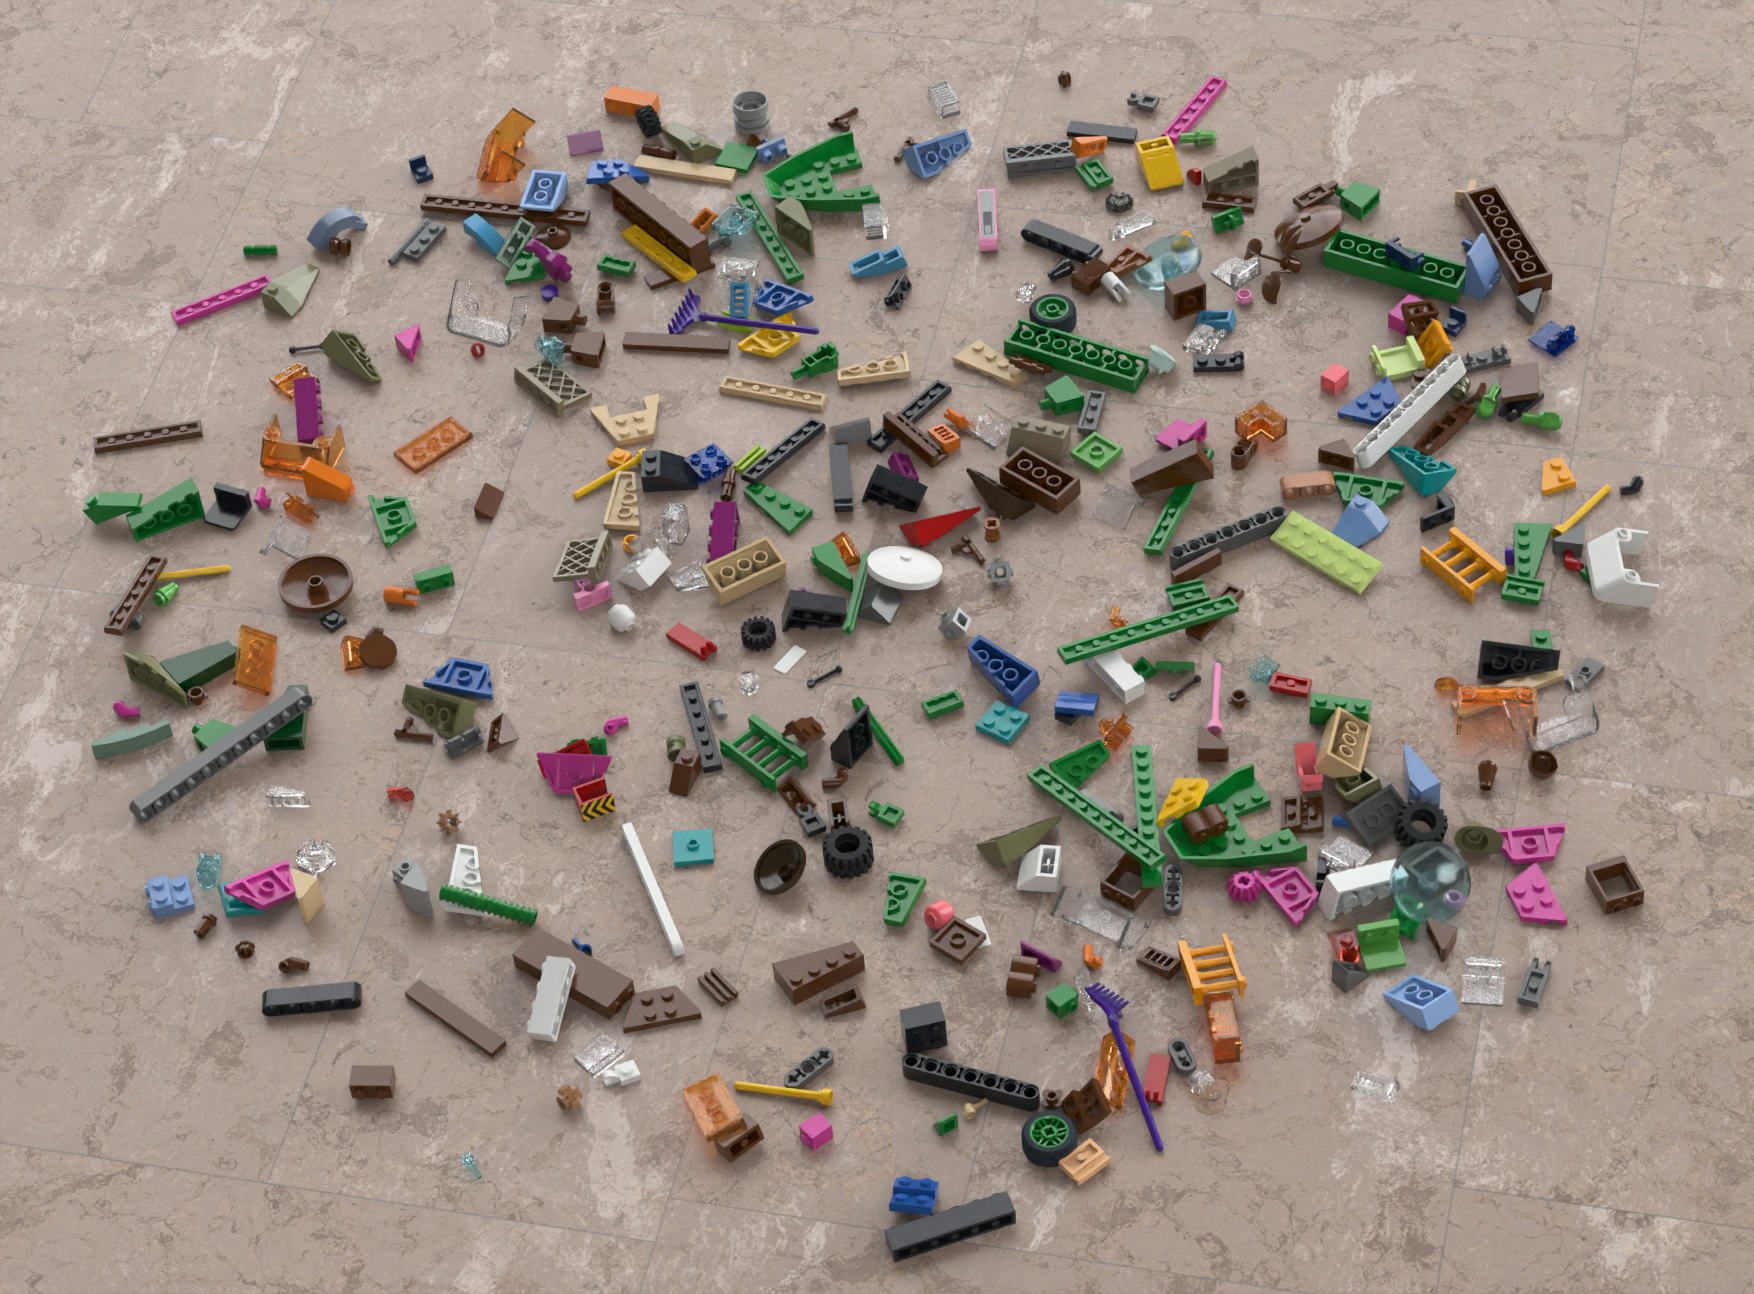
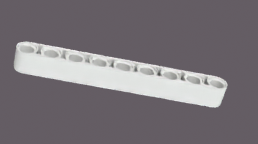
M1459 354L1448 356L1353 449L1360 468L1371 467L1465 375L1466 368Z

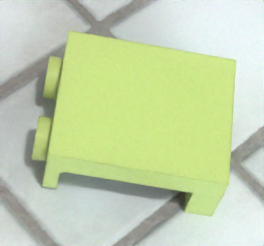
M1414 336L1406 337V345L1381 351H1378L1376 345L1371 346L1369 359L1371 363H1374L1377 376L1380 375L1381 379L1386 376L1390 380L1414 375V371L1418 369H1425V358Z

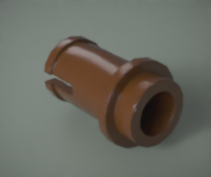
M211 913L203 915V920L193 931L200 939H204L210 929L217 924V918Z

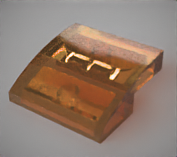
M299 361L269 378L270 382L290 400L295 398L294 379L315 377L316 382L320 383L318 376L310 373L307 366Z

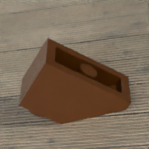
M681 749L674 762L669 792L688 797L702 769L699 752Z

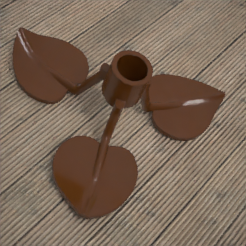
M1291 225L1285 228L1280 239V245L1283 247L1282 252L1286 255L1282 259L1260 253L1263 243L1259 239L1254 238L1247 245L1244 255V263L1247 267L1253 268L1256 266L1260 256L1279 262L1280 267L1283 269L1272 271L1271 276H1266L1263 281L1262 295L1270 303L1277 304V295L1282 281L1281 274H1290V272L1297 274L1301 269V261L1295 259V256L1290 254L1294 250L1304 226Z

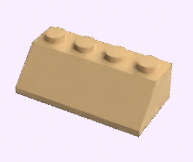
M766 536L703 565L702 570L711 593L720 606L786 576V561L769 537Z
M1338 706L1326 722L1315 769L1330 778L1359 775L1362 770L1372 725Z

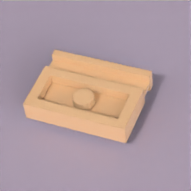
M1089 1138L1073 1150L1070 1155L1058 1161V1166L1080 1186L1111 1162V1157L1107 1156L1104 1150Z

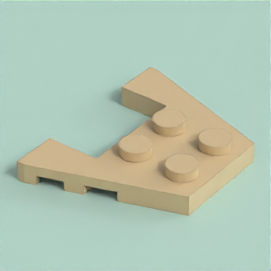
M654 394L643 397L646 410L610 417L607 406L603 405L590 408L591 415L598 420L601 427L603 426L607 430V434L618 446L654 439L660 395Z

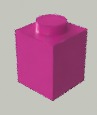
M820 1113L799 1125V1138L805 1146L808 1145L813 1151L834 1138L832 1125Z

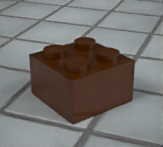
M1197 270L1164 282L1165 309L1174 321L1206 310V283Z

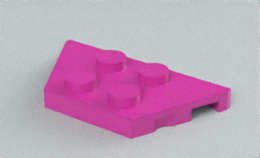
M537 752V757L540 759L544 768L543 771L550 781L553 793L573 794V787L602 778L613 757Z
M1566 824L1497 829L1496 831L1500 833L1504 842L1500 851L1513 865L1554 861L1566 830Z
M288 860L225 885L224 888L225 893L260 910H265L295 897L296 890L292 883L293 879L289 871L290 864Z
M1537 862L1533 863L1506 886V893L1521 922L1548 924V921L1560 922L1562 926L1567 925V918Z
M1296 866L1283 869L1271 868V872L1259 873L1258 870L1252 871L1260 879L1261 888L1294 927L1301 923L1319 898V892Z

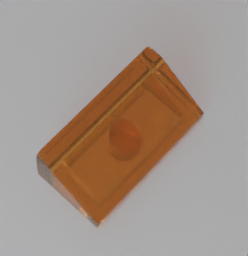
M844 531L831 540L834 542L846 567L860 563L861 555L851 537Z
M349 635L344 636L340 644L343 671L366 667L359 658V647L363 638Z

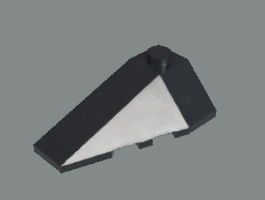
M1482 640L1477 679L1502 681L1556 671L1559 666L1560 650Z

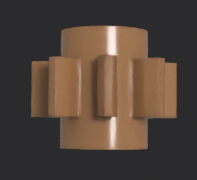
M446 810V815L439 813L441 818L436 822L441 827L439 831L443 832L446 830L447 835H451L452 830L459 831L458 825L462 823L458 819L459 813L452 815L451 810Z
M564 1085L557 1090L559 1095L556 1097V1101L563 1110L568 1109L570 1111L572 1109L574 1111L581 1105L579 1101L582 1098V1094L576 1086Z

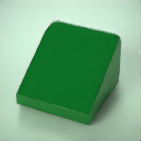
M1143 656L1132 666L1134 671L1141 675L1144 680L1151 678L1159 672Z
M956 1112L933 1125L940 1136L958 1128Z

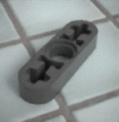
M1171 864L1165 868L1163 906L1164 912L1167 915L1177 916L1182 911L1183 869L1177 864ZM1172 873H1176V880H1172ZM1171 887H1175L1178 889V891L1175 893H1171L1168 891V889ZM1171 900H1175L1174 907H1170Z
M827 1047L817 1049L784 1076V1086L786 1088L803 1089L833 1065L834 1057L832 1050ZM806 1067L814 1068V1071L811 1073H805L803 1070Z

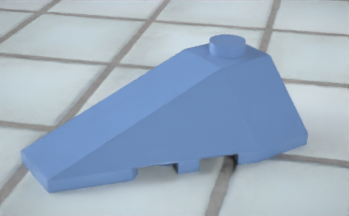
M963 129L913 145L903 150L902 153L908 168L922 179L940 173L944 167L962 154L972 143L967 129Z
M1357 494L1346 507L1332 534L1357 548L1358 546L1366 545L1369 539L1380 536L1389 525V520L1374 501Z

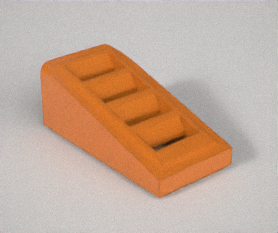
M1106 136L1073 138L1070 152H1075L1076 158L1104 153L1108 138Z
M705 207L690 225L695 228L700 227L698 231L705 235L720 222L717 214Z
M944 423L927 429V432L936 444L947 453L961 447L959 436Z

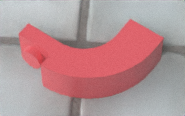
M1315 742L1293 744L1296 772L1301 791L1322 790L1321 782H1323V776L1315 769L1317 761Z

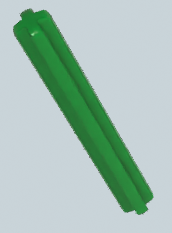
M857 697L852 700V705L859 712L865 705V702L861 697ZM870 711L873 735L895 765L903 764L905 762L904 756Z

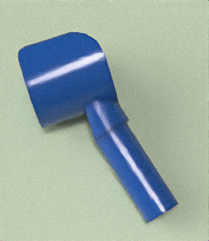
M576 938L572 939V942L581 952L587 951L592 955V947L589 944L582 945Z

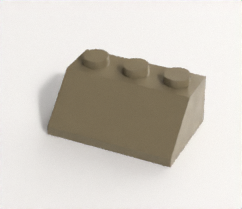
M1018 414L1011 428L1006 455L1012 456L1023 446L1059 466L1071 442L1070 426Z

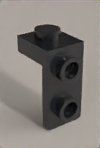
M1444 492L1437 495L1436 508L1438 510L1420 518V530L1422 532L1449 523L1455 519L1454 503Z

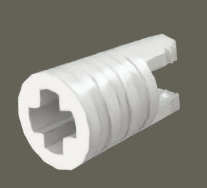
M1107 272L1102 276L1101 284L1118 302L1122 301L1118 293L1123 291L1127 295L1130 294L1131 291L1113 272Z

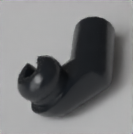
M1634 476L1629 485L1619 487L1620 494L1638 493L1644 484L1643 478L1641 476Z

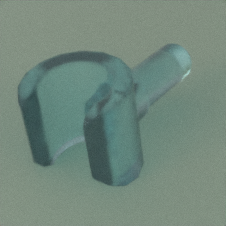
M473 1153L462 1154L464 1167L471 1165V1169L477 1179H481L482 1175L475 1164Z

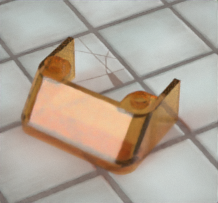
M512 108L488 134L484 143L476 179L481 182L509 183L514 181L518 173L525 167V163L515 158L516 151L519 147L524 146L526 142L525 135L536 121Z
M273 414L263 433L260 466L264 473L303 479L301 468L307 457H312L334 468L345 447L341 425L337 424L331 437L320 436L311 445L281 440L282 433L278 416Z
M1462 684L1457 687L1455 694L1456 735H1460L1462 704L1531 706L1532 737H1536L1538 700L1535 688L1526 685Z

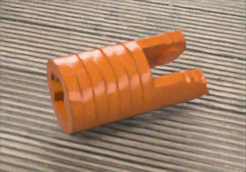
M386 586L383 599L385 603L417 606L418 602L413 599H406V595L419 596L420 590Z

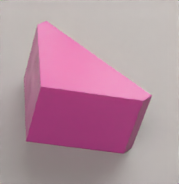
M415 324L394 335L397 349L410 362H413L422 338L419 324Z

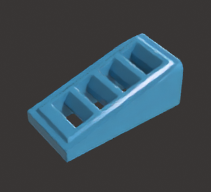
M748 282L730 283V317L748 318L750 284ZM744 289V292L736 293V290ZM736 296H744V299H736ZM735 303H744L743 306H735ZM743 310V313H734V311Z
M1234 310L1199 311L1196 326L1233 331L1236 324V316Z

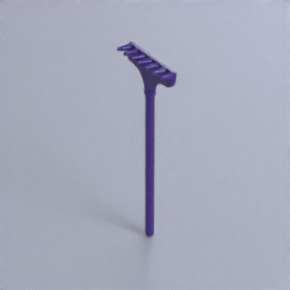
M690 288L688 289L690 298L685 294L686 303L684 300L681 301L683 310L678 306L679 315L677 312H674L676 321L672 317V326L670 323L667 324L669 334L679 335L688 325L696 321H710L813 335L819 334V329L815 327L702 313L698 309L701 301L700 296L694 295Z
M1098 982L1090 987H1086L1085 990L1090 999L1106 1013L1107 1024L1112 1030L1154 1146L1157 1151L1161 1152L1164 1149V1145L1117 1017L1121 1018L1124 1016L1121 1010L1129 1004V1001L1123 1002L1125 1000L1123 997L1118 999L1120 997L1118 994L1112 997L1115 994L1114 991L1107 994L1110 991L1109 988L1102 991L1106 987L1104 985L1099 987L1101 984Z

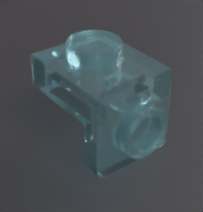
M1263 654L1254 668L1249 666L1247 670L1251 673L1250 678L1257 683L1262 681L1267 685L1280 665Z

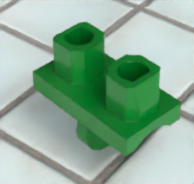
M1242 207L1230 208L1225 212L1211 215L1214 232L1218 234L1228 229L1234 230L1237 226L1244 224Z

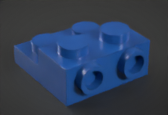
M906 1176L896 1178L893 1185V1195L889 1202V1211L932 1215L938 1199L939 1182L928 1178L921 1180Z

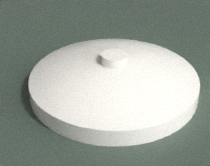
M887 546L870 553L867 560V571L871 577L884 585L903 590H922L939 583L942 576V565L934 556L922 550L905 546Z

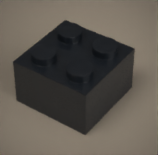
M940 1001L899 1010L901 1033L907 1053H920L948 1046L946 1020Z

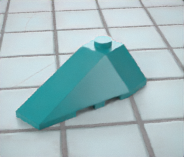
M1404 445L1391 447L1387 451L1413 489L1422 496H1431L1434 493H1439L1457 473V469L1448 462H1436L1433 456H1421L1420 451Z

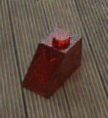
M1344 928L1327 932L1338 961L1359 962L1360 945L1354 930Z

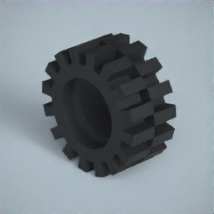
M646 105L636 110L637 124H639V128L645 137L650 138L662 132L659 116L657 117V112L654 111L651 105Z
M755 616L754 620L749 618L748 622L745 621L741 626L743 645L747 649L750 647L751 651L756 649L757 652H760L761 648L763 651L766 650V647L771 648V644H774L776 640L773 621H769L767 617L764 620V616H760V619H757V616ZM756 632H763V633H764V634L759 635V636L752 635V634H754V633H756Z

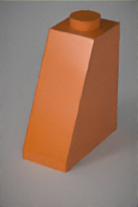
M307 457L301 468L306 494L348 502L350 496H353L355 491L352 478L312 457Z

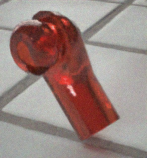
M406 786L387 788L388 798L399 797L406 802L412 801L414 798L413 791Z

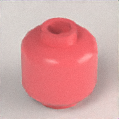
M938 900L931 904L924 912L925 923L935 930H941L954 916L953 907L943 900Z

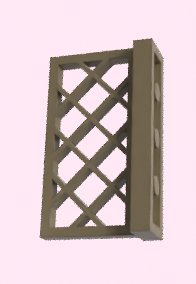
M549 357L525 368L521 365L514 367V382L557 418L563 415L564 409L592 397L591 391ZM548 364L552 368H544L543 366ZM540 373H549L550 376L540 375ZM553 374H559L563 377H555ZM551 382H560L561 385L551 384ZM564 383H570L573 386H566ZM550 389L559 390V393L553 392ZM562 391H571L572 394L562 393ZM575 392H581L583 394L576 395ZM562 399H570V400L567 401V402H564Z
M609 530L601 531L600 536L596 538L567 541L552 577L553 582L590 578L591 584L599 583L613 547Z

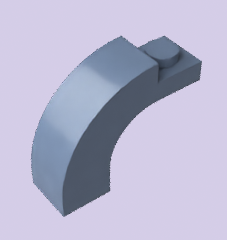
M349 207L337 208L318 220L312 228L307 241L317 249L329 250V243L332 237L335 238L341 231L347 228L366 230L368 223L363 220V216L354 213Z

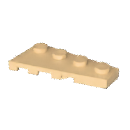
M979 339L953 356V363H962L970 370H979L982 375L993 376L997 381L1013 388L1028 380V374L1025 371L1009 364L1008 359Z

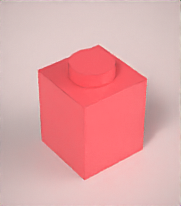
M1333 363L1321 374V388L1336 395L1348 384L1349 370Z

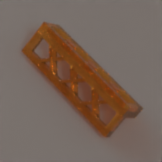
M1111 1031L1103 1036L1095 1079L1099 1080L1108 1103L1119 1110L1123 1107L1128 1073L1125 1065L1121 1068L1117 1060L1118 1056L1121 1057V1054ZM1121 1032L1125 1043L1128 1044L1127 1049L1132 1060L1135 1040ZM1115 1073H1117L1120 1078V1084H1117V1081L1114 1077ZM1111 1090H1114L1117 1100L1110 1096Z

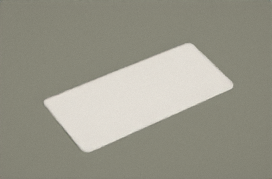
M794 645L774 666V669L786 674L807 651Z
M981 916L966 919V923L986 934L987 939L979 948L991 945Z

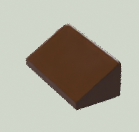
M484 483L474 506L475 517L493 520L504 492L488 483Z
M792 776L777 789L796 815H798V808L802 812H806L808 804L812 808L817 806L800 782Z

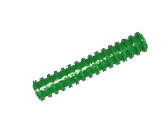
M447 883L442 885L439 892L440 901L445 900L447 903L451 901L452 904L457 903L458 906L463 905L465 908L469 906V909L475 908L476 911L481 910L482 913L486 911L489 915L493 913V916L499 915L500 918L504 916L507 920L511 918V921L517 920V923L523 922L524 925L528 923L529 926H533L537 919V909L531 910V907L525 908L524 905L520 907L517 903L513 905V902L507 903L506 900L501 901L499 898L497 900L495 897L489 898V895L483 896L482 893L478 895L477 892L472 893L471 890L466 891L464 888L460 890L459 887L454 888L453 885L448 886Z

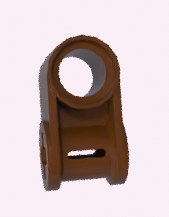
M601 282L597 287V314L601 312L615 313V295L613 284L610 282Z
M1243 436L1238 437L1231 449V467L1233 469L1243 470L1247 467L1257 452L1258 441H1250L1244 439Z

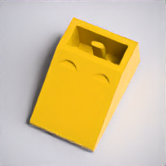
M1169 136L1135 143L1136 160L1151 191L1184 184L1176 152Z

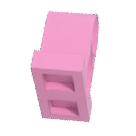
M590 578L574 580L577 593L573 594V598L578 612L612 598L611 587L607 580L599 584H591Z

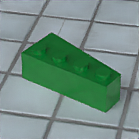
M191 477L142 505L139 509L126 515L129 529L137 542L203 518L205 513L199 491Z

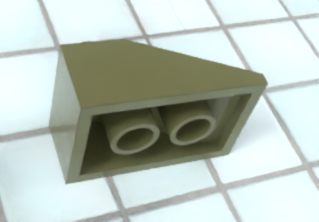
M790 196L775 206L778 233L813 257L815 256L812 226L801 202Z

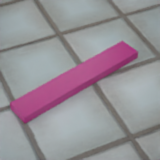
M1211 76L1161 134V137L1169 136L1171 142L1177 144L1180 138L1179 133H1187L1227 86V81Z
M265 274L171 311V316L177 326L186 324L261 294V291L271 282V279Z

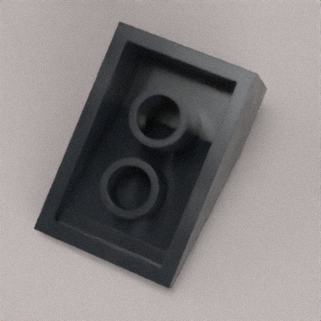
M663 450L642 451L641 481L643 492L698 490L699 461Z
M868 704L862 707L830 746L831 759L849 769H852L873 745Z

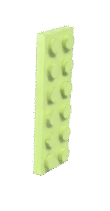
M1295 511L1289 514L1270 537L1272 543L1358 594L1363 592L1383 567L1382 562Z

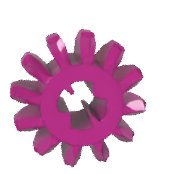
M1238 870L1237 875L1231 874L1230 879H1228L1227 893L1229 897H1232L1233 902L1239 900L1240 904L1243 901L1250 904L1251 900H1257L1258 895L1261 893V881L1256 877L1255 872L1249 874L1247 870L1245 873H1241Z

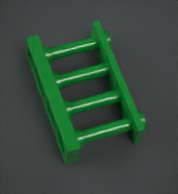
M752 714L748 717L749 730L732 743H729L724 738L719 739L720 752L725 758L731 759L760 781L765 788H769L775 793L777 791L776 779L792 766H797L801 770L808 767L807 753L786 737H783L758 716ZM752 736H757L761 739V741L745 753L737 749ZM766 746H771L775 749L758 763L750 759ZM779 756H784L788 759L772 773L763 769Z

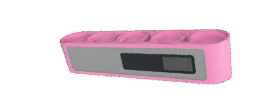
M995 188L977 189L980 251H998Z

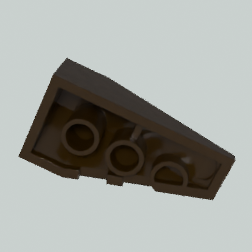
M967 468L966 472L989 508L996 512V517L1002 520L1006 518L1015 520L1035 508L1036 504L1027 498L1011 492V489L998 484L997 481L983 473Z

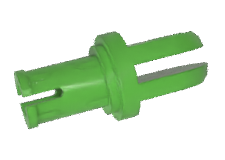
M1196 129L1194 133H1179V144L1195 143L1197 146L1212 144L1217 140V133L1213 130Z
M1491 385L1487 395L1482 396L1481 401L1476 406L1478 417L1488 419L1492 416L1498 405L1497 398L1501 393L1500 386Z
M1541 411L1539 414L1523 412L1521 423L1537 425L1541 430L1556 431L1561 428L1563 420L1555 412Z

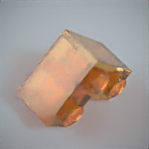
M1261 399L1235 416V433L1247 440L1263 434L1274 443L1287 434V417Z

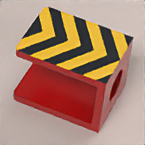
M604 777L572 788L575 806L583 822L616 810L613 794L607 792Z

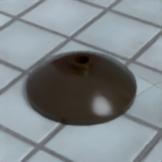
M791 839L780 840L770 845L761 854L754 869L756 886L768 895H778L791 889L799 881L805 869L806 853L803 847Z

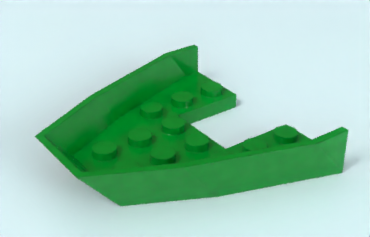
M853 131L836 134L789 157L762 175L770 197L779 203L791 196L801 202L804 210L822 212L881 211L879 193L875 194L871 184L838 192L831 176L863 168L861 158L854 144Z
M1253 763L1233 770L1205 792L1198 808L1178 819L1175 818L1163 830L1179 858L1197 867H1253L1307 861L1306 842L1299 844L1289 828L1252 841L1238 820L1241 816L1270 806L1271 800L1254 776ZM1218 804L1228 819V830L1221 836L1208 838L1204 843L1192 844L1182 829L1181 818L1189 813L1200 811L1206 806Z

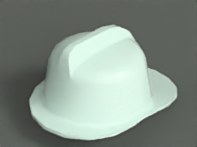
M1150 345L1152 353L1149 363L1154 367V372L1158 374L1162 372L1169 373L1176 364L1179 365L1167 352L1155 345Z

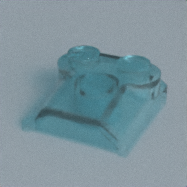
M730 204L711 224L712 230L717 231L719 237L725 235L730 237L732 234L746 235L756 225L759 212Z

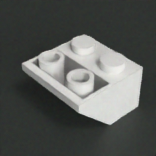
M658 546L652 549L647 548L642 553L638 552L632 557L631 560L633 562L621 569V575L617 579L642 591L650 587L672 562Z
M1039 845L1021 856L1017 890L1057 893L1062 862L1061 846Z

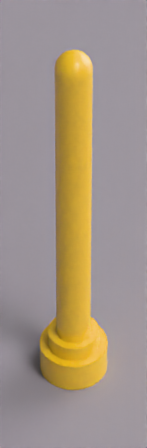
M643 448L637 451L633 459L573 493V497L578 499L615 478L617 471H627L637 464L641 465L642 451H646V449Z
M1610 485L1603 486L1564 524L1556 525L1551 530V536L1556 538L1567 532L1611 490Z
M229 565L164 572L160 574L156 581L229 572L231 567Z
M739 1081L734 1084L737 1090L814 1099L827 1106H831L833 1101V1089L823 1088V1090L818 1092Z

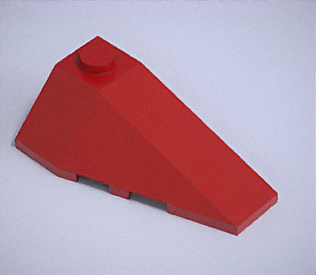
M981 507L899 525V528L912 545L928 546L931 545L930 541L937 540L979 512Z

